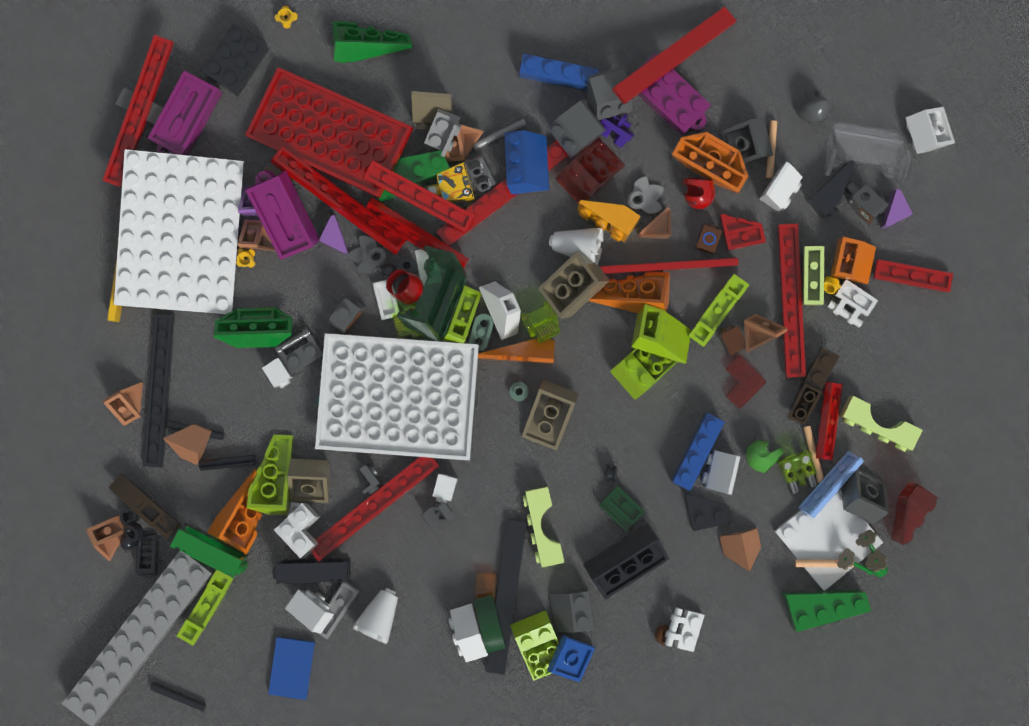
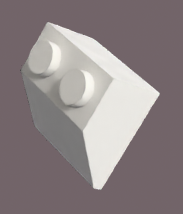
M944 107L926 109L906 117V126L911 134L912 145L917 154L955 143Z
M784 163L778 169L759 199L776 211H780L782 208L786 209L791 202L789 197L793 192L796 193L802 185L800 183L802 176L790 163Z
M712 450L706 461V464L709 465L708 471L704 472L702 483H705L704 487L732 495L740 456Z

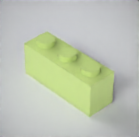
M824 246L803 247L802 305H824Z

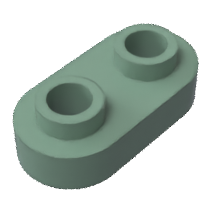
M478 315L473 324L469 344H475V340L478 338L482 339L478 352L485 350L489 343L493 329V319L489 315ZM482 320L488 322L486 327H481L480 323Z

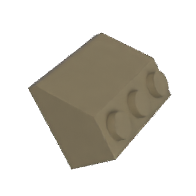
M576 251L538 290L559 318L572 317L610 280L596 263L579 251Z

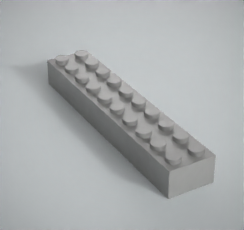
M179 551L62 704L88 725L95 726L216 571L214 568L184 554L185 551Z

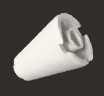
M589 228L556 231L554 235L550 236L549 246H552L553 251L568 257L579 251L598 265L602 253V248L600 247L601 242H603V229Z
M388 588L385 591L380 590L353 624L352 629L387 644L398 597L395 596L396 592Z

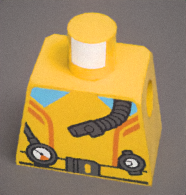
M465 162L437 174L438 184L428 186L430 192L442 195V198L449 202L475 200Z

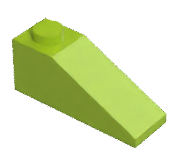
M467 286L463 287L441 342L464 343L466 341L482 295L481 292Z

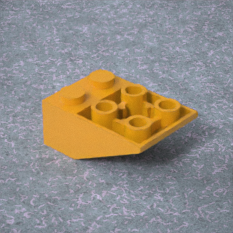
M580 200L577 211L580 217L587 221L590 219L595 223V227L611 233L610 236L618 242L626 241L640 219V215L625 205Z

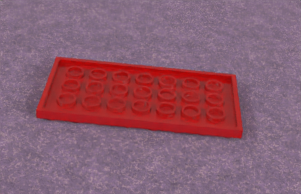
M278 67L245 136L276 151H279L283 146L307 165L380 198L384 190L362 177L370 161H374L393 171L412 133L413 127Z

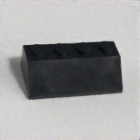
M646 524L629 536L621 539L618 543L605 549L602 553L589 559L583 566L606 600L670 558L649 524Z

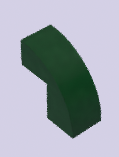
M493 595L474 599L486 652L490 653L506 649Z

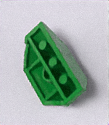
M276 307L237 308L222 318L219 317L215 320L213 336L235 348L276 347L292 335L293 318Z

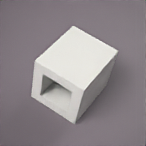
M277 358L262 367L274 387L280 386L282 389L291 383L290 379L293 376L289 373L281 358Z
M442 473L438 474L432 495L436 497V501L447 503V500H452L458 478Z

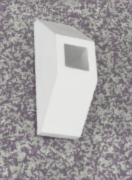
M497 282L479 287L501 340L518 334L521 310L514 294Z

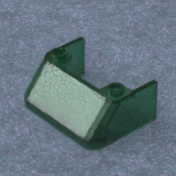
M425 245L424 250L429 258L424 262V270L428 277L415 309L410 308L404 314L398 312L397 317L405 327L440 342L445 336L465 285L466 272L453 252Z

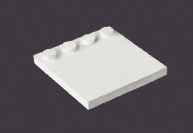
M840 489L815 518L799 510L774 530L796 559H839V555L843 554V551L848 548L855 553L853 558L855 562L859 563L872 552L869 546H858L856 540L861 533L867 530L873 531V529L865 520L843 510L842 492ZM878 535L873 543L875 549L883 543ZM839 567L804 568L819 587L825 591L853 567H848L847 570Z

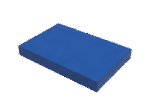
M276 637L268 695L307 700L315 641Z

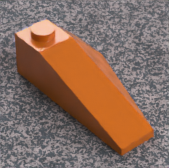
M650 271L645 272L643 276L633 277V275L627 276V279L618 281L611 279L589 301L634 313H639L644 304L663 309L667 312L670 272Z
M540 335L539 339L479 353L478 358L554 363L555 340H551V336H543L542 338Z
M254 469L219 512L207 534L246 555L256 539L258 519L261 520L262 513L247 509L248 491L257 474V469Z

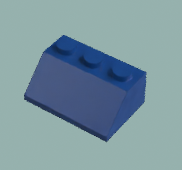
M525 130L505 132L507 187L511 194L549 190L547 137Z

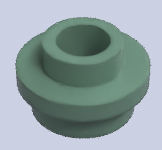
M516 382L510 387V396L514 400L522 401L527 398L529 390L526 384ZM517 388H521L523 390V393L521 395H517L515 393V390Z

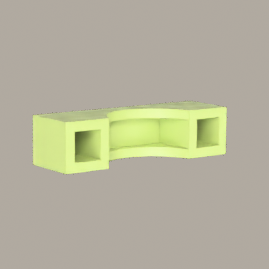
M855 396L848 397L839 417L844 419V423L850 426L856 424L861 427L860 431L868 435L874 433L878 435L877 439L888 444L890 441L896 444L895 448L903 452L906 450L913 451L923 431L922 429L906 421H900L890 428H883L873 420L870 411L871 404Z
M548 486L526 490L523 501L525 507L529 506L530 514H527L529 526L533 525L534 533H531L533 545L537 544L538 552H535L537 563H541V567L564 563L560 542L549 539L541 529L542 516L552 506Z

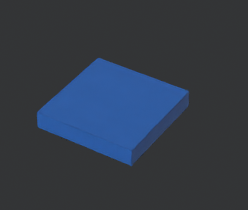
M563 635L547 670L550 673L580 682L596 647Z

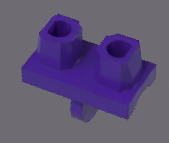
M625 113L623 117L619 115L614 116L613 119L619 123L611 118L602 119L601 123L606 130L601 135L607 138L613 130L618 134L613 143L622 148L635 135L622 126L624 125L629 129L632 125L626 121L629 115Z

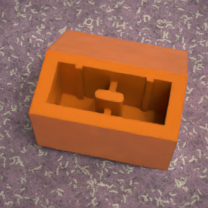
M839 238L830 276L868 285L876 247L856 239Z

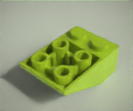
M644 304L637 314L631 347L686 364L690 343L688 335L692 330L663 309Z
M635 348L612 368L610 372L635 400L654 385L677 361Z
M546 610L511 624L514 638L533 681L552 674L547 669L559 645V641Z

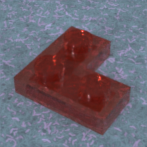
M740 355L725 369L739 382L726 395L738 409H741L766 383Z

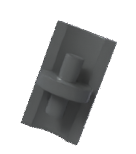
M483 154L473 159L465 160V165L478 191H486L496 184V180Z

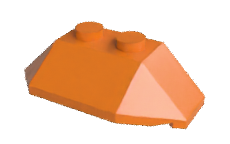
M708 132L681 137L671 154L686 168L705 179L713 180V183L717 186L736 193L740 192L748 178L741 152Z

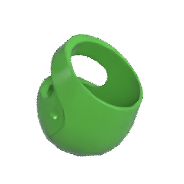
M757 440L748 446L746 460L751 468L765 474L782 456L784 450L779 448L774 452H769L767 450L769 441Z

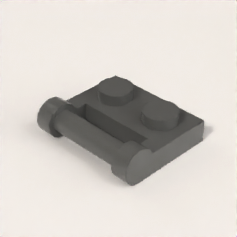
M307 326L303 327L299 333L274 347L291 375L323 357L322 350ZM305 337L307 338L308 343L286 355L285 349Z

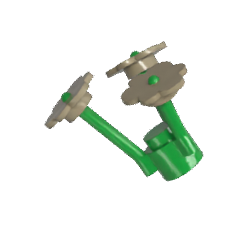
M872 530L861 533L856 540L858 546H869L873 553L867 555L868 560L865 566L855 562L853 558L855 553L848 548L838 557L837 566L844 570L853 565L865 571L868 575L874 574L876 577H883L888 572L887 556L874 548L873 543L876 541L877 534Z

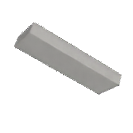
M342 582L328 603L330 605L329 610L334 615L322 633L318 634L326 639L330 637L360 590L348 582Z

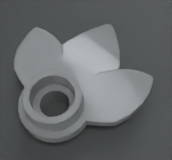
M642 177L635 182L634 189L628 196V204L631 208L642 209L648 214L657 213L662 210L657 200L662 195L664 188L659 185H649L647 177ZM634 197H639L640 203H635Z

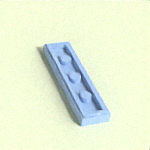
M847 451L798 508L810 517L815 518L864 462L862 458Z

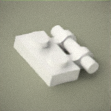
M845 279L841 284V288L834 295L840 299L839 303L836 304L831 300L827 307L832 309L834 314H839L847 319L849 324L860 327L863 321L858 316L861 313L867 317L878 300ZM846 304L855 309L852 314L844 309Z
M676 607L674 614H671L670 617L672 621L669 630L665 634V645L672 647L675 640L674 646L676 648L694 652L705 615L685 609L683 616H681L683 609ZM680 623V627H679L678 633H676L677 628H678V624Z

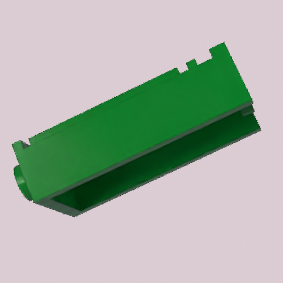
M186 526L185 530L178 529L170 545L174 549L180 548V552L185 551L184 554L228 576L231 575V578L241 575L242 572L244 573L249 564L247 562L249 556L189 526Z

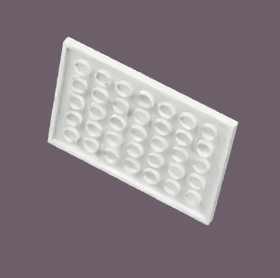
M125 149L114 305L217 314L232 312L240 217L238 207L241 201L244 161Z
M325 333L315 449L470 461L479 344Z

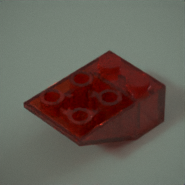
M598 138L569 163L556 177V180L578 203L580 200L588 201L625 164Z
M908 482L897 498L891 540L902 545L909 543L914 536L913 532L915 529L921 527L924 523V517L928 511L931 512L936 507L938 497L920 484Z

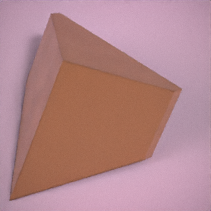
M461 125L458 136H453L454 145L451 152L447 151L445 154L446 161L465 160L484 131Z
M669 207L638 234L640 238L668 239L671 236V210Z
M245 219L238 240V247L276 251L261 220Z
M756 313L744 320L746 353L787 332V328Z
M143 382L120 390L103 400L105 406L124 426L141 417Z
M194 423L163 439L180 458L199 465L212 431Z
M120 515L86 529L93 547L109 562L120 544V539L124 536L123 527L125 525L120 521Z
M757 528L719 536L723 555L750 572L761 549Z

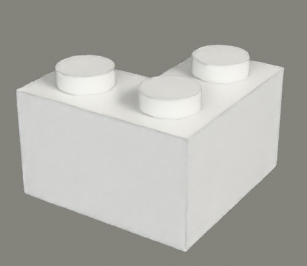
M301 503L274 531L299 558H306L319 545L306 530L320 516L307 503Z
M298 589L285 608L310 631L322 633L334 615L329 610L330 605L325 601V596L319 592L313 593L308 589L306 591Z
M472 603L450 610L451 618L448 620L451 630L455 631L452 634L455 646L457 645L459 655L464 656L466 662L488 656Z

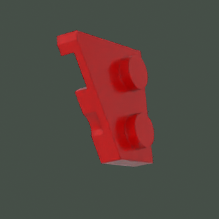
M720 214L727 251L766 243L762 223Z

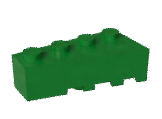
M442 150L399 158L393 172L420 186L437 178V174L450 169L445 157L441 156ZM384 190L379 200L384 203L396 196Z
M861 589L782 592L792 629L796 632L871 612L867 594Z

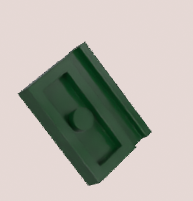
M618 485L598 504L626 532L645 513Z

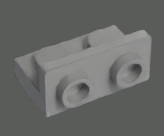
M438 108L424 144L442 150L441 156L445 157L446 152H451L454 145L453 136H458L461 125H459L460 117Z

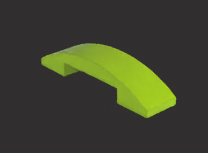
M733 274L688 336L705 347L723 319L746 291L749 284Z
M218 570L214 572L205 591L178 632V638L194 646L217 610L234 578Z

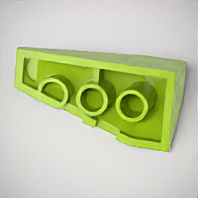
M273 435L264 454L265 457L260 467H258L254 481L249 487L247 509L269 515L289 514L290 494L287 475L290 460L292 459L293 435Z

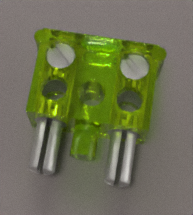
M808 450L779 459L776 462L780 466L785 482L790 484L793 494L799 492L796 484L797 480L800 486L806 485L805 477L808 478L810 487L817 486L814 474H817L811 457L812 452Z

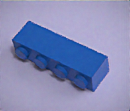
M523 54L519 77L588 91V76L598 74L599 69Z
M704 413L671 482L691 491L725 423L724 421Z

